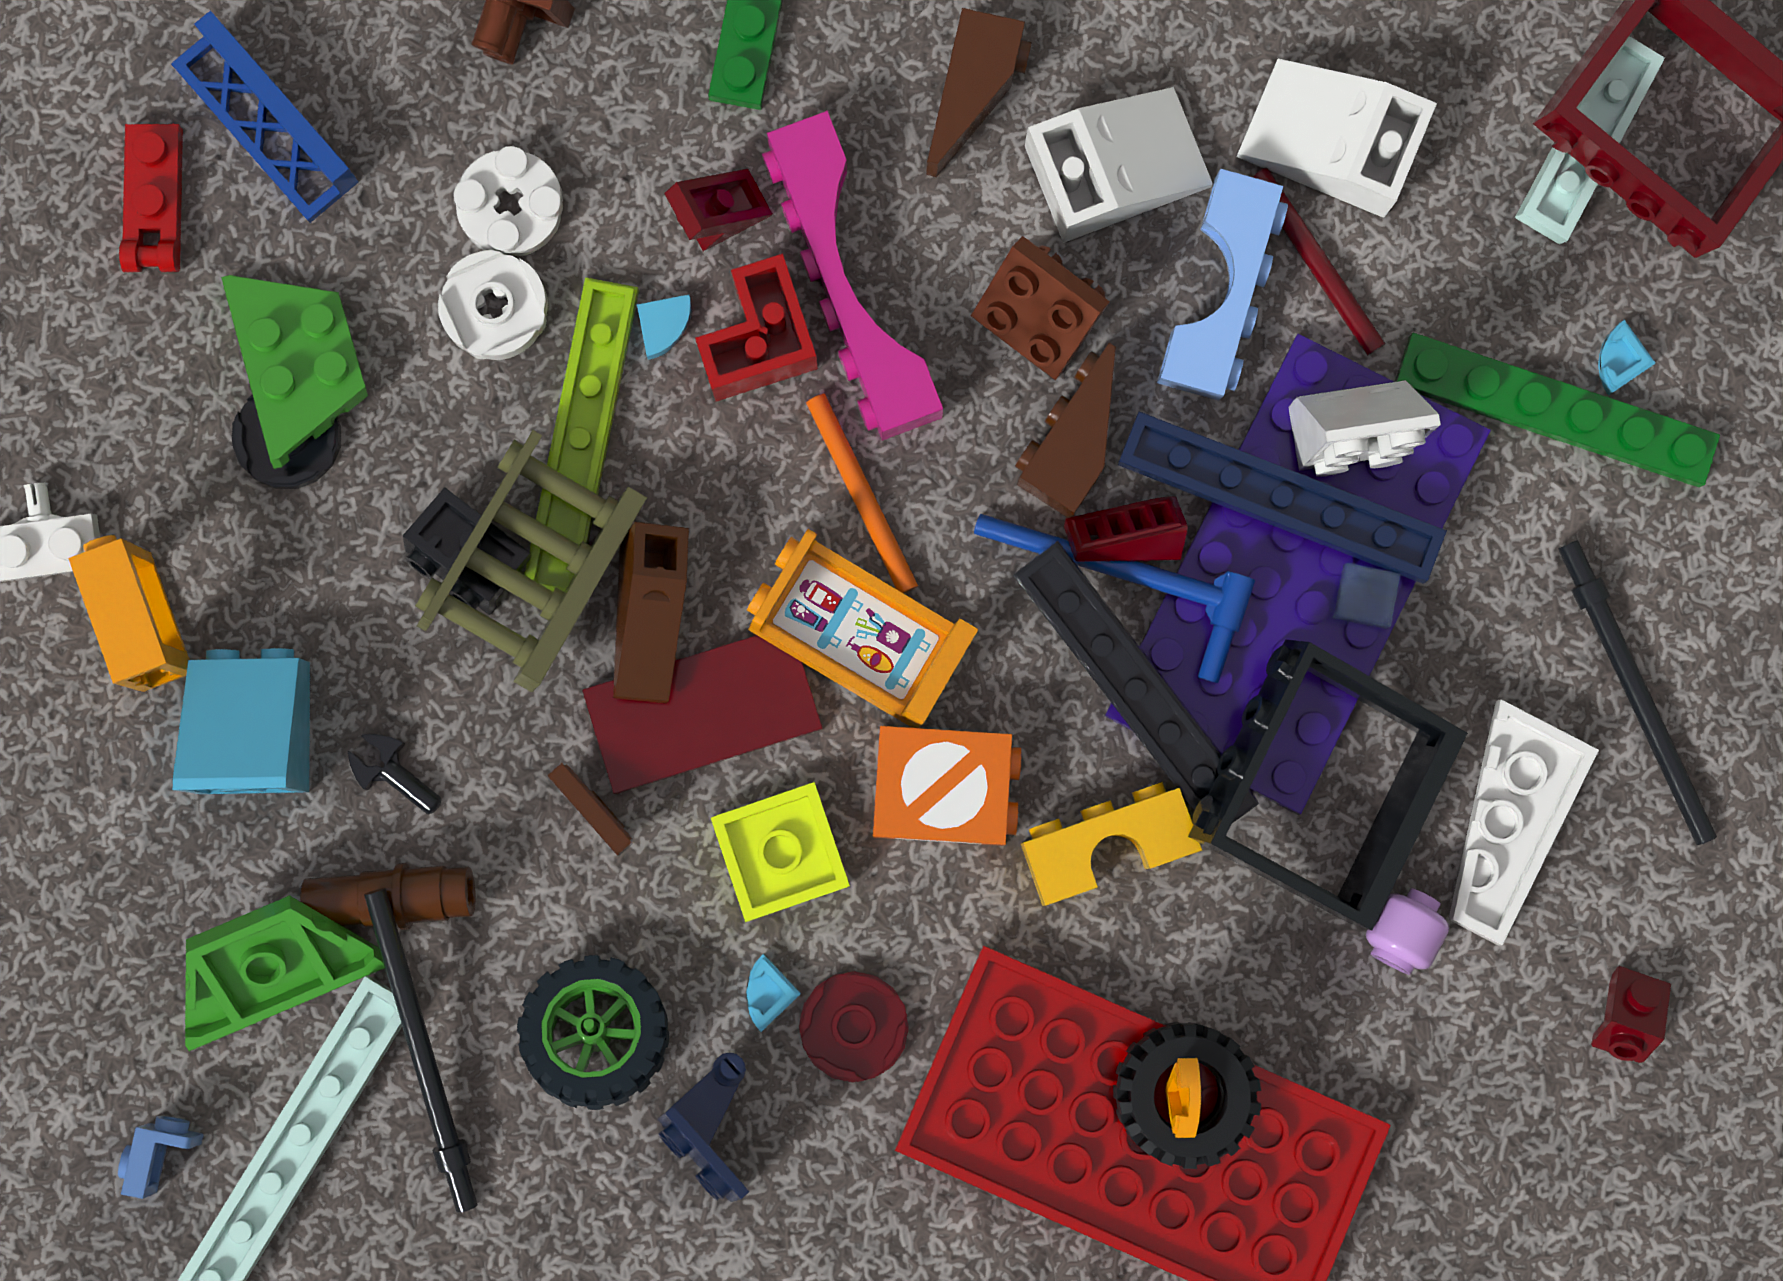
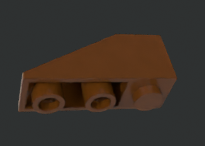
M1108 343L1100 356L1093 351L1089 353L1074 376L1082 384L1071 400L1063 395L1059 398L1045 420V423L1051 426L1052 429L1041 445L1032 439L1015 465L1016 468L1022 471L1017 485L1067 518L1074 516L1104 469L1116 349L1111 343Z
M634 522L620 544L613 698L658 703L669 702L687 583L689 528Z

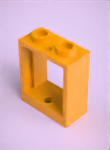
M108 535L87 542L83 545L85 552L68 558L113 684L145 692L186 676L188 660L190 659L151 552L122 538L117 540L115 535Z

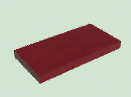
M758 635L676 660L669 702L667 703L613 698L614 680L582 690L613 794H619L823 730L802 662Z

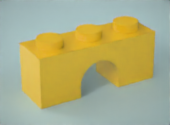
M1163 782L1132 792L1135 803L1114 810L1110 800L1081 810L1083 822L1063 828L1060 819H1056L1030 828L1029 832L1032 840L1021 843L1042 906L1098 887L1091 869V856L1096 845L1108 836H1120L1132 842L1140 854L1145 869H1151L1202 851L1200 843L1188 837L1193 823L1180 788L1166 792Z

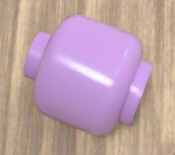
M1413 888L1410 889L1407 896L1390 894L1373 930L1367 929L1366 938L1371 946L1374 947L1371 955L1382 963L1408 975H1411L1414 968H1429L1449 932L1447 921L1437 913L1441 903Z

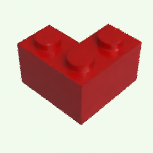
M783 253L732 269L733 283L746 322L695 338L716 402L818 369L816 353Z

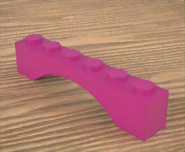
M828 111L768 132L767 137L770 151L762 153L763 161L772 184L780 181L783 182L789 200L781 202L784 216L791 233L801 230L808 249L800 251V256L810 282L820 279L827 298L820 300L819 305L829 331L839 328L846 348L838 350V355L848 381L856 378L859 379L865 398L857 400V404L867 430L877 428L883 441L941 419L943 407L925 360L898 344L877 326L857 300L844 274L836 245L835 225L839 197L847 176V159Z

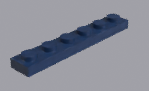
M1140 411L1135 418L1118 462V466L1422 584L1429 580L1447 530Z

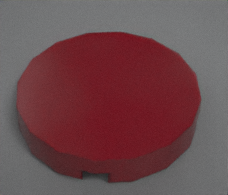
M852 971L835 974L815 987L803 1005L799 1030L803 1048L815 1067L831 1078L853 1083L875 1078L895 1064L905 1049L909 1025L905 1005L892 986L876 975Z

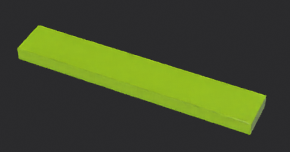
M585 277L547 465L598 495L639 289L634 286ZM542 488L536 520L578 545L582 541L588 544L593 517ZM531 543L529 551L531 559L526 565L525 576L551 591H554L557 587L565 592L575 574L566 570L567 563Z

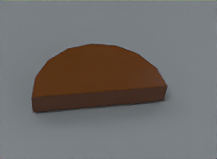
M561 763L547 775L617 856H620L634 843L632 841L634 838L624 829L625 826L600 797L586 786L568 764L564 765Z

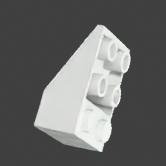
M1278 58L1236 157L1262 168L1267 167L1269 171L1384 218L1398 199L1437 103L1387 82Z
M1174 87L1078 108L1030 126L1027 130L1025 148L1063 243L1203 191L1213 185Z
M1406 380L1299 396L1288 407L1299 471L1315 468L1316 476L1340 474L1349 470V464L1369 460L1370 468H1382L1400 464L1403 462V456L1413 454V448L1425 444V438L1441 425L1439 414Z

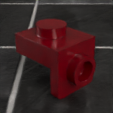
M1618 966L1613 972L1609 983L1604 1022L1594 1032L1591 1045L1609 1052L1613 1057L1620 1060L1644 1062L1665 1039L1671 984Z

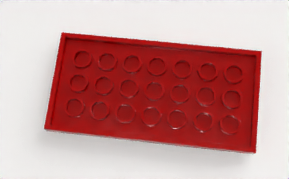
M982 945L897 1142L895 1151L1187 1281H1327L1390 1129V1124L1254 1065L1255 1067L1252 1070L1254 1076L1259 1078L1261 1091L1257 1092V1101L1261 1103V1110L1259 1116L1254 1115L1251 1126L1255 1127L1250 1138L1244 1136L1238 1143L1241 1149L1233 1156H1230L1228 1153L1219 1158L1221 1163L1210 1167L1206 1164L1197 1165V1169H1184L1180 1165L1173 1164L1170 1166L1164 1164L1155 1157L1148 1155L1126 1133V1129L1119 1121L1115 1110L1118 1108L1116 1099L1113 1097V1085H1117L1118 1074H1116L1119 1062L1123 1063L1128 1054L1126 1052L1128 1047L1133 1042L1137 1043L1144 1037L1143 1033L1152 1028L1159 1029L1165 1025ZM1199 1063L1201 1083L1199 1123H1201L1211 1114L1216 1105L1218 1087L1213 1073L1206 1066ZM1174 1064L1161 1074L1154 1091L1156 1109L1161 1117L1170 1124L1165 1087Z

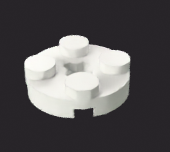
M504 147L500 151H492L475 160L466 169L454 190V201L456 203L459 223L468 238L482 250L500 251L504 255H513L514 257L525 256L545 246L558 230L563 211L562 189L558 179L543 160L533 154L524 152L518 147ZM507 191V193L512 195L518 191L523 195L518 201L522 209L518 214L513 215L508 210L499 214L495 210L500 205L498 196L502 192Z
M484 250L461 259L451 268L446 276L448 280L443 286L442 296L439 294V317L452 341L473 357L491 360H503L514 357L528 349L545 329L548 298L544 285L535 270L520 258L517 259L511 255H504L500 251ZM493 292L498 299L507 297L508 305L502 308L503 314L500 317L493 318L490 314L483 316L480 314L479 309L486 305L484 296L488 293Z

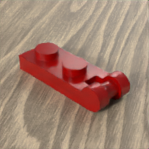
M125 124L123 237L119 247V261L123 272H142L143 267H159L161 272L180 271L183 128L179 124ZM144 233H160L158 245H143Z

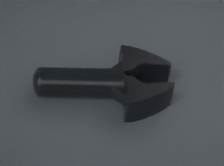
M361 735L367 742L380 750L381 761L385 765L383 768L377 765L367 766L355 753L348 751L352 772L364 790H369L375 781H386L428 815L434 813L441 805L442 799L439 795L400 765L398 752L405 746L404 742L384 735Z

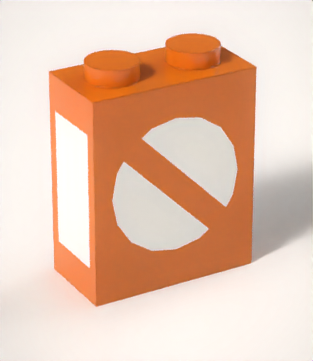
M880 726L873 838L1006 845V835H1016L1018 823V802H1008L1009 781L1019 780L1021 771V748L1012 747V734Z

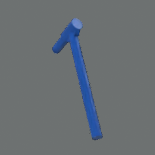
M984 514L979 515L974 529V534L1038 554L1058 540L1077 566L1207 605L1205 611L1211 620L1210 624L1214 626L1198 677L1219 684L1234 633H1239L1256 581L1255 579L1227 571L1224 575L1216 578L1214 584H1210L1138 561L1077 562L1074 559L1069 541Z

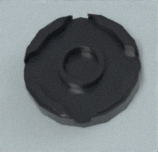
M253 394L246 399L248 402L242 407L241 412H237L232 423V446L239 464L255 480L275 489H299L318 481L333 466L341 448V425L338 417L335 418L333 425L317 439L311 435L288 454L290 459L288 463L283 467L274 469L267 451Z

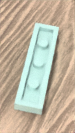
M1629 36L1576 108L1620 143L1665 57ZM1552 147L1515 218L1554 242L1562 244L1568 241L1598 184L1586 174L1585 167L1570 154L1560 152Z

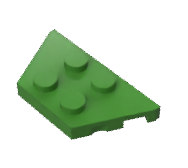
M232 275L224 276L221 278L269 458L274 469L280 468L290 461L288 454L311 435L317 439L333 425L338 415L349 412L368 396L339 292Z
M290 895L186 939L185 1046L189 1051L384 969L385 966L380 948Z

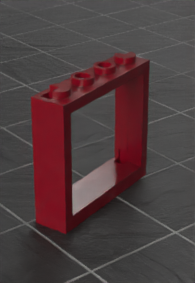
M1624 0L1533 122V125L1554 141L1553 148L1570 154L1585 167L1586 174L1594 182L1604 187H1610L1626 201L1627 208L1635 216L1651 221L1668 235L1667 240L1673 247L1680 245L1694 258H1697L1721 247L1783 161V61L1710 0ZM1647 11L1770 114L1781 121L1711 219L1576 108Z

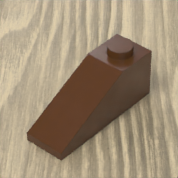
M962 8L927 160L926 175L937 177L1011 89L1014 73L1025 74L1032 44L1030 41L1022 40L1025 21Z

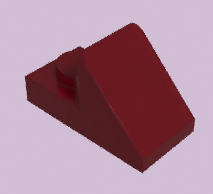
M749 169L679 181L664 193L689 240L697 239L703 252L773 215Z

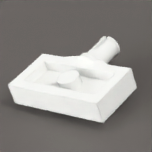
M48 483L23 485L29 517L23 518L12 525L0 526V582L73 572L68 558L85 552L83 549L84 544L100 538L97 515L84 514L63 517L51 514Z

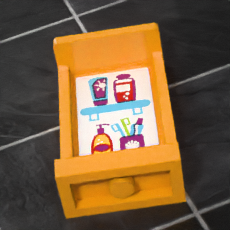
M807 529L800 542L790 537L774 564L782 569L775 584L771 587L763 582L747 608L748 612L755 615L748 630L911 728H919L931 712L978 629L960 618L954 624L818 543L815 540L817 534L810 529Z

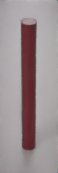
M1267 167L1252 176L1256 179L1278 184ZM1282 190L1279 202L1288 204L1282 226L1283 231L1367 356H1369L1386 343Z

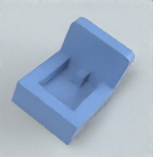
M156 1116L155 1124L148 1123L136 1127L132 1145H127L124 1148L119 1162L118 1177L124 1179L121 1194L141 1199L156 1194L167 1145L190 1149L201 1145L203 1133L188 1131L190 1121L170 1116Z

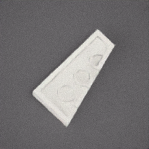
M1503 700L1496 701L1448 920L1496 945H1503L1599 751L1598 749Z

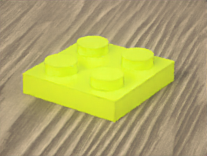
M815 782L711 817L745 922L850 887Z

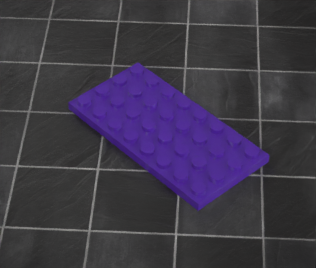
M1297 334L1238 450L1443 528L1491 430L1422 396L1439 414L1441 425L1425 438V444L1413 448V454L1403 456L1402 463L1382 468H1370L1369 460L1349 464V470L1329 476H1316L1315 468L1299 471L1288 408L1296 397L1392 383L1394 381ZM1212 502L1176 573L1210 584H1214L1215 579L1224 575L1227 571L1256 580L1239 633H1234L1219 684L1198 677L1214 626L1210 624L1211 620L1205 611L1207 605L1166 593L1140 644V648L1223 754L1228 747L1234 744L1243 726V711L1249 701L1258 695L1268 675L1266 672L1267 663L1274 651L1283 645L1285 639L1311 642L1370 676L1416 581ZM1307 671L1249 790L1300 815L1358 699ZM1110 703L1104 716L1132 730L1113 704Z

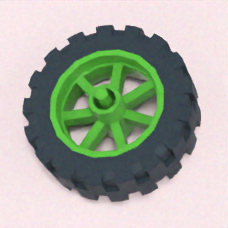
M598 955L584 956L583 961L575 963L573 959L558 964L560 969L551 975L548 971L542 975L537 981L539 986L533 993L528 992L522 1004L524 1012L522 1017L518 1018L517 1032L520 1035L518 1046L521 1057L525 1061L530 1074L547 1094L560 1099L562 1103L575 1108L577 1106H585L588 1110L604 1109L603 1106L614 1103L615 1106L624 1104L629 1101L628 1097L635 1092H643L651 1084L650 1078L655 1072L659 1073L665 1060L663 1055L669 1045L668 1018L656 989L648 982L644 974L636 968L628 967L624 961L612 957L610 960H601ZM594 994H606L618 999L601 1017L596 1014ZM585 996L586 1014L578 1018L564 1010L571 1002ZM626 1007L629 1009L633 1017L634 1029L607 1028ZM558 1018L577 1028L578 1033L554 1042L553 1031ZM611 1039L632 1040L629 1051L618 1062L608 1047ZM584 1043L576 1069L563 1062L557 1054ZM593 1051H601L610 1067L602 1071L586 1072Z

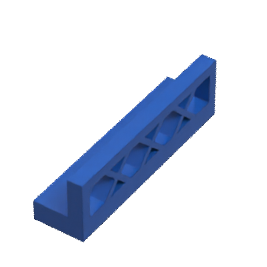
M210 10L194 23L203 37L174 60L171 65L311 223L359 183V181ZM214 48L225 61L223 83L200 81L189 68ZM232 71L235 72L244 84L231 83ZM209 91H222L221 104ZM231 92L253 93L259 100L257 122L234 120L229 115ZM267 110L278 123L266 122ZM243 130H256L255 143ZM265 131L287 132L292 137L291 161L271 160L263 154ZM301 149L313 162L300 161ZM277 169H290L289 182ZM299 170L321 171L333 186L308 205L297 192Z

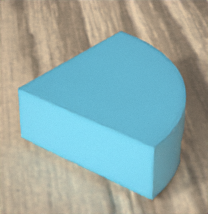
M690 294L637 304L648 360L667 353L684 334L692 313Z
M1625 320L1614 327L1608 334L1605 345L1603 342L1599 354V376L1608 395L1655 364V361Z
M762 954L754 964L748 978L749 983H747L748 987L746 990L749 1014L760 1032L801 994L765 954Z

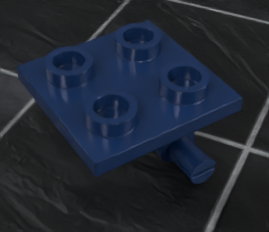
M724 1053L717 1057L713 1063L712 1070L657 1119L664 1126V1129L658 1133L661 1140L679 1159L688 1154L702 1169L695 1175L696 1179L716 1201L725 1197L730 1202L741 1200L750 1192L709 1146L741 1080L745 1076V1063L740 1056L734 1053Z

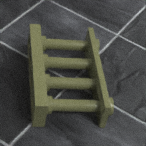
M532 430L524 445L515 439L513 440L497 467L507 474L442 583L431 578L415 607L424 611L417 624V627L427 631L438 613L515 657L512 663L521 668L513 682L530 692H533L541 684L647 499L644 495L627 487L618 500L611 496H608L605 500L534 458L531 454L542 437L541 434ZM519 474L595 518L592 524L601 529L592 545L590 546L584 541L578 545L506 503L504 499ZM491 521L499 523L567 563L566 570L575 575L565 592L557 587L554 591H551L477 548ZM466 566L540 609L541 613L539 616L548 621L538 639L530 634L524 638L450 595L449 593L464 567Z

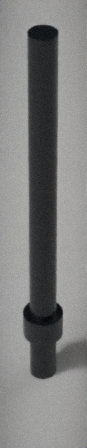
M1578 540L1558 548L1576 587L1571 590L1580 610L1586 608L1696 845H1701L1717 838L1606 599L1611 596L1602 577L1596 579Z
M386 888L373 890L365 893L364 897L437 1147L432 1151L438 1171L446 1175L456 1212H465L478 1205L466 1166L471 1162L465 1140L459 1139Z

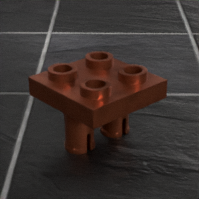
M485 0L471 45L483 50V54L490 58L513 65L527 20H533V17L568 28L575 8L568 0Z
M1022 236L1012 246L972 312L971 317L1056 380L1068 366L1110 301L1105 298V292L1100 285L1093 289L1091 288L1093 280L1089 278L1079 279L1067 270L1057 253L1050 257L1048 254L1051 248L1043 245L1037 247Z

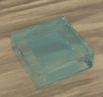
M1351 563L1344 564L1333 618L1383 629L1390 628L1401 574Z

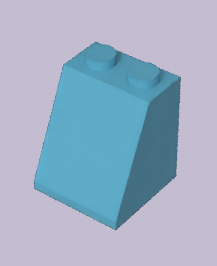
M283 648L261 649V659H240L239 650L216 649L206 650V660H188L172 790L195 794L309 792L310 662L294 658L293 649Z

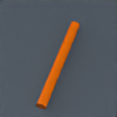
M820 394L806 402V405L895 588L903 594L917 588L918 584L826 395Z

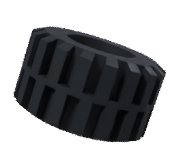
M1166 1023L1164 1027L1159 1029L1152 1028L1143 1033L1144 1037L1137 1043L1133 1042L1126 1050L1128 1054L1123 1063L1119 1062L1116 1074H1118L1117 1085H1113V1097L1116 1099L1118 1108L1115 1110L1119 1121L1126 1129V1133L1148 1155L1170 1166L1175 1164L1182 1166L1184 1169H1197V1165L1206 1164L1210 1167L1221 1163L1219 1158L1227 1153L1233 1156L1241 1149L1238 1143L1244 1136L1250 1138L1255 1127L1251 1126L1254 1115L1259 1116L1261 1110V1103L1257 1101V1092L1261 1091L1260 1080L1254 1076L1252 1068L1255 1066L1250 1057L1241 1051L1240 1045L1232 1038L1225 1036L1220 1031L1197 1023ZM1178 1058H1198V1062L1206 1066L1213 1073L1217 1082L1218 1097L1216 1105L1211 1114L1199 1123L1195 1138H1175V1134L1172 1133L1171 1124L1161 1117L1154 1103V1091L1159 1077L1169 1066L1176 1063Z

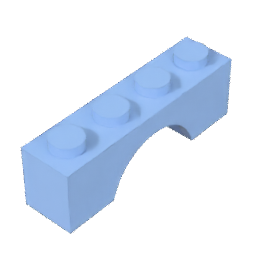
M1220 168L1213 183L1200 230L1218 245L1225 257L1229 272L1227 294L1221 307L1209 317L1195 323L1176 325L1170 334L1157 381L1158 384L1218 401L1224 396L1226 389L1235 391L1244 362L1243 359L1235 357L1240 337L1250 339L1258 314V308L1250 306L1255 285L1265 286L1273 261V256L1264 254L1269 235L1271 233L1279 236L1288 208V204L1279 202L1283 186Z

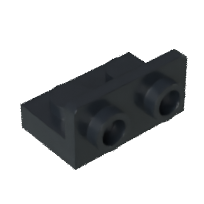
M444 487L403 534L405 551L409 553L405 558L406 561L424 577L431 579L436 574L444 580L482 515ZM490 523L477 545V548L518 572L531 559V553L492 523ZM465 566L449 594L474 609L479 607L490 615L497 607L496 599L505 589Z

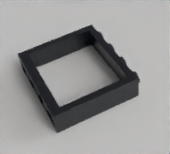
M1285 639L1283 645L1274 651L1267 663L1266 672L1268 675L1258 695L1249 701L1243 711V726L1234 744L1224 751L1218 762V776L1209 795L1202 798L1195 808L1192 818L1194 825L1188 837L1350 924L1372 931L1468 733L1311 642ZM1307 671L1417 733L1338 896L1226 836Z

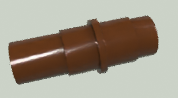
M398 863L394 869L363 871L360 875L306 878L303 880L300 892V902L339 925L363 924L365 927L373 926L364 894L386 888L395 922L401 930L410 929L413 923L448 921L454 917L472 916L476 903L475 881L469 866L447 868L445 866L410 868L407 863Z

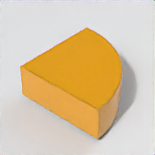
M1178 1058L1165 1087L1172 1133L1175 1134V1138H1195L1201 1107L1198 1058Z

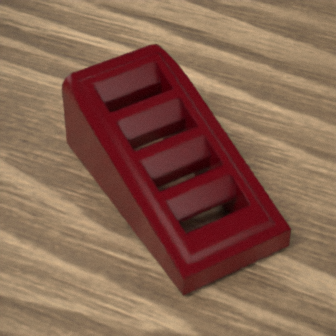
M1176 496L1153 498L1065 518L1064 529L1074 559L1077 562L1181 560L1187 535V523ZM1090 535H1098L1099 539L1091 540Z

